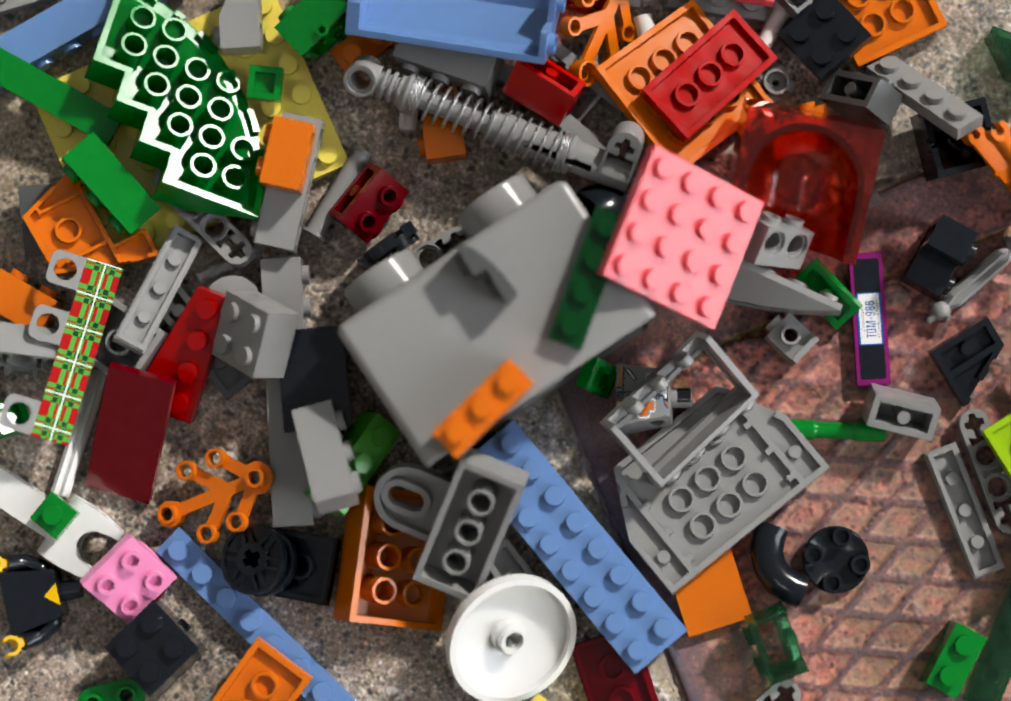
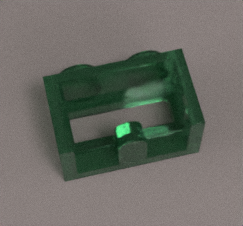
M782 601L744 616L747 626L741 628L748 646L755 645L759 656L754 657L753 661L759 676L766 675L771 686L809 672V668L800 652L798 639L787 617L789 614ZM769 621H773L786 656L785 660L772 665L757 626Z

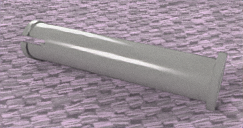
M353 146L351 153L307 227H302L304 232L321 242H325L324 235L334 220L328 212L372 158L369 152L358 146Z

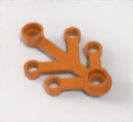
M597 0L573 1L579 8H589ZM606 0L602 10L581 17L565 16L561 20V33L567 37L579 36L582 31L594 27L580 60H576L568 69L570 73L586 82L585 87L593 86L597 81L592 71L597 67L594 60L604 39L606 52L602 55L601 64L619 51L618 42L630 43L635 39L636 29L632 24L629 0ZM618 11L620 23L615 26L614 15Z
M209 449L205 454V463L208 467L215 469L224 468L240 477L231 482H226L200 469L193 461L183 460L179 462L176 466V475L179 479L184 481L193 480L211 490L182 502H163L157 510L159 523L167 528H178L185 523L188 514L214 504L206 524L200 525L196 531V537L199 542L213 544L219 539V529L233 496L244 492L237 511L229 513L225 523L226 527L232 532L245 531L249 525L248 517L257 496L268 492L274 483L273 470L267 463L253 461L246 465L229 457L223 449ZM215 453H218L220 455V461L218 464H214L213 462V456ZM187 465L191 468L189 476L184 474V468ZM255 472H258L260 475V480L257 484L253 482V474ZM168 508H170L172 511V517L170 520H167L166 518V511ZM236 516H239L241 519V524L238 528L234 526V518ZM207 528H210L212 532L209 540L204 535Z

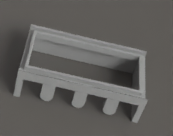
M696 331L599 423L613 436L647 475L649 480L662 488L664 485L674 482L679 477L680 470L689 461L692 462L698 459L704 453V447L711 440L725 434L730 427L729 423L738 415L740 416L748 412L754 405L753 401L760 394L710 335ZM704 350L733 384L734 388L658 460L650 465L620 428L633 416L641 413L644 405L657 393L664 391L668 387L669 382L683 369L691 366L694 362L693 359Z

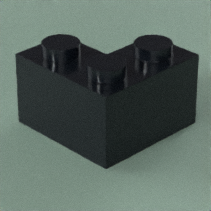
M942 214L929 226L899 281L933 300L939 298L941 294L947 296L956 281V278L952 277L956 267H963L966 262L969 263L979 247L974 242L979 233Z

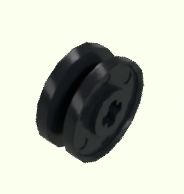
M249 524L245 531L233 532L227 538L221 552L220 566L224 579L232 589L246 595L271 597L282 592L291 583L297 569V552L293 541L285 532L262 524Z

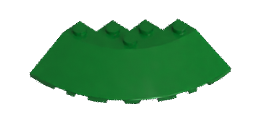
M112 0L84 78L116 90L107 118L138 129L130 158L161 169L153 198L183 210L257 220L264 186L260 184V177L255 176L258 158L259 156L264 157V153L259 142L258 134L260 130L254 110L249 107L241 90L243 85L235 71L228 68L224 60L217 53L219 49L202 30L198 32L185 20L186 16L179 10L174 12L158 0Z

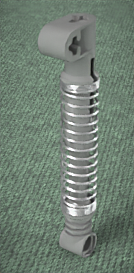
M372 55L358 56L344 74L343 82L345 88L354 96L374 97L377 94L378 100H382L383 97L386 98V103H390L393 100V105L397 106L399 112L404 113V115L407 114V116L410 115L411 118L414 117L417 109L422 110L421 121H424L426 114L430 113L433 115L431 125L435 123L438 116L443 118L441 129L445 127L447 121L453 122L452 133L459 124L463 126L462 137L468 128L472 129V141L477 133L480 132L483 134L482 144L486 141L491 142L492 148L499 145L502 147V152L506 148L512 150V156L516 152L522 154V160L526 156L532 158V164L538 160L542 162V167L549 164L552 166L551 170L558 172V174L572 173L625 193L645 141L644 131L639 124L632 121H624L615 126L604 150L583 142L579 135L568 132V130L565 134L564 129H561L559 132L554 131V125L546 128L543 121L538 125L534 123L533 117L529 121L525 120L523 113L519 117L515 116L513 109L508 113L504 112L503 105L498 109L495 108L493 111L494 104L490 102L484 110L483 98L479 99L474 106L473 94L469 95L466 101L463 102L464 93L462 90L453 98L454 90L452 86L447 89L445 94H442V82L437 85L435 90H432L433 80L429 79L427 81V77L412 73L410 75L404 74L401 77L400 71H396L395 74H393L392 68H388L385 71V66ZM357 71L366 72L370 77V81L360 79ZM624 139H628L631 142L625 157L619 155Z

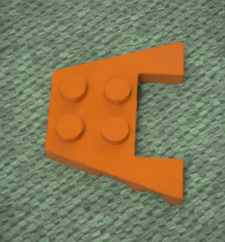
M66 175L22 216L48 264L56 250H64L112 266L154 260L159 254L146 229L113 244L91 203L84 195L85 193L82 189L84 185L80 181L74 184ZM66 258L59 260L54 267L57 277L76 274L77 271L75 263Z

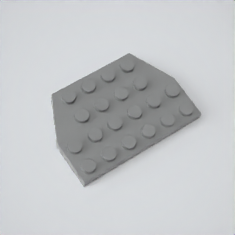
M716 385L697 400L692 408H687L673 420V425L663 427L638 447L637 450L652 465L731 390ZM753 401L754 405L748 412L740 416L738 415L729 423L730 427L725 434L711 440L704 447L705 451L698 459L692 462L689 461L680 470L679 477L662 488L651 482L629 455L613 467L629 543L671 595L829 470V465L787 415L778 411L775 412Z

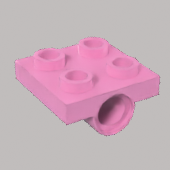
M127 532L79 581L84 588L125 623L129 624L177 576L150 547L141 540L138 541Z

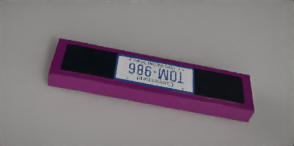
M882 252L849 253L847 255L849 292L863 305L851 317L856 387L869 386L870 382L879 385H891Z

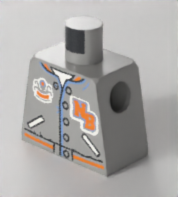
M616 364V406L657 368ZM672 379L664 391L657 393L644 405L642 412L629 419L620 430L626 435L673 425V408H692V387L673 388Z

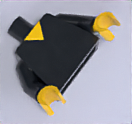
M28 554L0 556V572L4 571L0 573V585L11 636L2 639L0 645L4 642H9L13 646V652L4 655V658L8 659L15 656L21 649L27 650L43 644L53 636L62 626V618L69 615L67 601L84 597L83 586L79 581L80 578L62 581L59 569H52L48 561Z

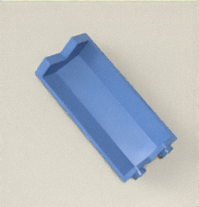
M348 0L345 34L545 64L550 54L554 55L556 52L558 35L555 34L559 14L560 12L564 13L567 0Z

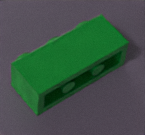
M93 131L62 157V162L65 164L61 168L62 171L74 184L80 181L88 191L84 194L85 197L96 209L103 206L111 215L107 221L120 235L124 231L129 236L132 235L161 209Z

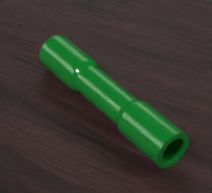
M790 419L807 440L827 438L872 442L885 441L886 430L866 426L864 421L817 422L815 420Z

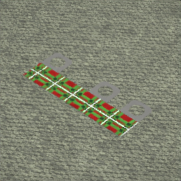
M56 250L52 254L46 272V279L52 284L75 290V298L70 312L43 304L38 305L34 309L28 328L29 335L32 338L58 345L59 348L42 401L19 394L8 395L0 415V424L3 427L68 446L121 278L122 268L64 250ZM64 258L72 260L77 268L75 276L69 280L58 278L54 272L55 264ZM50 313L58 318L59 328L54 334L44 335L38 330L37 320L41 315ZM22 402L30 408L31 416L26 423L15 424L9 419L8 410L14 403Z

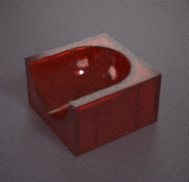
M744 98L726 182L764 202L760 215L763 211H768L781 218H784L786 214H790L804 221L803 226L815 233L808 250L833 257L842 263L856 266L886 131L874 122Z

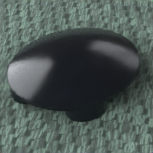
M829 526L820 529L809 538L803 550L802 563L806 576L809 577L810 582L814 586L828 593H844L852 590L861 583L870 569L869 553L864 541L857 533L846 527Z

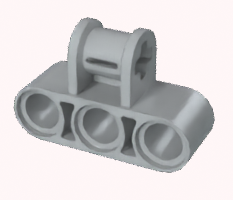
M0 321V366H4V375L9 376L10 373L31 375L32 379H38L39 371L51 372L59 346L32 338L28 333L29 325ZM37 326L38 330L44 335L54 334L58 330L56 328Z

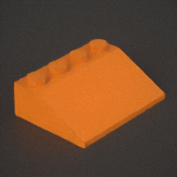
M365 485L363 491L358 495L360 504L351 506L347 511L333 618L349 622L441 631L446 593L412 579L427 542L386 524L378 515L374 505V490L376 486ZM390 488V493L396 500L413 507H420L424 504L422 496L416 492Z

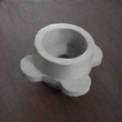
M775 64L766 74H760L756 79L774 103L778 102L779 98L785 93L790 94L795 90V82L790 80L785 67L781 64ZM773 81H778L779 85L773 86Z

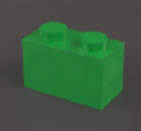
M949 621L918 681L948 697L957 699L987 638L958 622Z

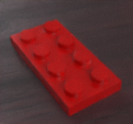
M733 9L648 83L639 94L678 138L685 143L773 64L778 57L738 12Z

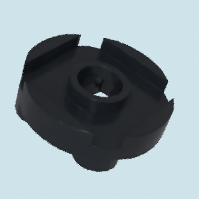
M411 221L406 222L398 231L389 234L357 259V262L364 271L369 270L374 265L391 256L392 251L397 253L405 250L420 239L416 234L418 230Z

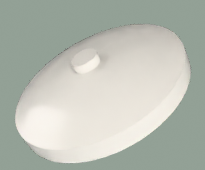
M510 574L490 580L474 590L461 603L451 619L445 640V655L450 672L468 694L481 701H522L533 697L536 693H540L553 683L569 662L576 642L577 625L575 614L569 601L559 589L541 577L530 574Z

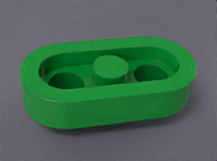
M124 678L87 688L80 694L78 701H89L92 697L98 699V701H124L121 697L124 689L132 692L131 701H145L146 693L133 678Z

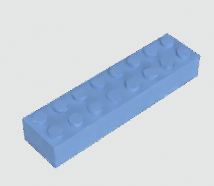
M514 420L477 450L530 472L510 523L635 674L688 631Z

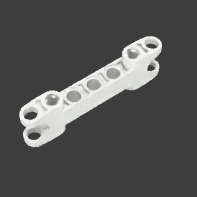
M0 464V508L45 537L37 552L59 568L82 578L92 568L82 553L84 540L90 534L98 532L119 541L125 533L106 513L74 494L69 504L80 513L61 537L55 539L30 519L31 515L48 495Z

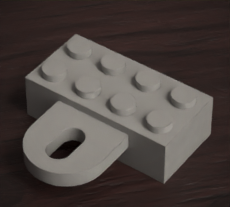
M472 448L462 455L453 478L420 464L399 463L387 469L377 482L374 490V505L378 515L386 524L427 542L412 579L465 600L474 590L485 584L526 486L530 472ZM401 486L422 496L424 504L420 507H413L392 497L390 488Z

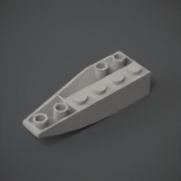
M744 259L741 261L726 299V303L736 306L795 315L839 316L843 304L837 302L839 298L831 293L820 291L818 294L807 289V285L793 278L785 279L767 267L752 264Z

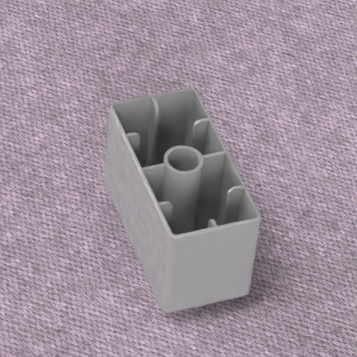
M518 174L482 194L459 214L458 222L470 238L463 244L473 248L491 261L517 292V297L506 304L501 297L494 299L484 282L489 279L487 274L474 281L471 274L464 277L454 260L455 257L459 256L456 248L424 269L411 250L399 251L361 274L345 289L344 296L356 314L339 325L338 335L422 463L428 469L435 470L454 458L431 432L508 358L534 383V387L479 440L579 375L584 363L592 357L596 356L603 359L645 331L655 317V311L646 298L607 279L582 350L548 339L592 219L567 182L557 181L537 194L524 175Z

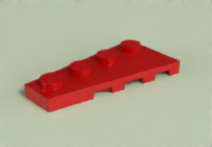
M204 286L197 287L147 372L177 380L170 417L189 424L195 420L214 359V355H212L214 339L225 299V294Z

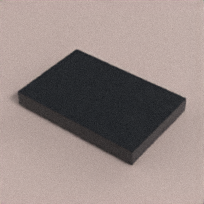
M339 325L296 329L284 378H279L284 433L296 432L291 410L330 399L336 411L342 409L346 426H353L346 348L338 335Z

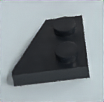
M983 316L928 351L960 406L964 407L969 404L972 392L979 381H983L989 371L991 361L997 358L1004 343L989 318Z

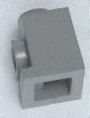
M788 313L784 318L778 314L765 327L769 333L763 338L791 366L795 365L820 340L791 313ZM786 330L795 332V341L789 342L785 339L784 333Z

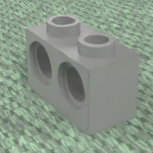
M763 211L758 218L743 258L755 265L800 270L815 233L804 227V221L796 216L786 214L784 218H781L774 213Z

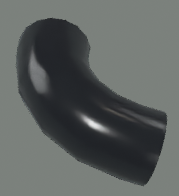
M763 521L753 530L750 554L754 572L767 592L785 604L797 608L805 594L809 577L792 569L785 560L783 550L788 531Z

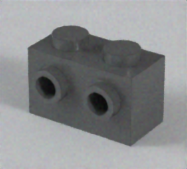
M837 70L829 77L819 98L841 116L890 126L904 96L893 88L895 84L891 80L883 76H870L857 71Z

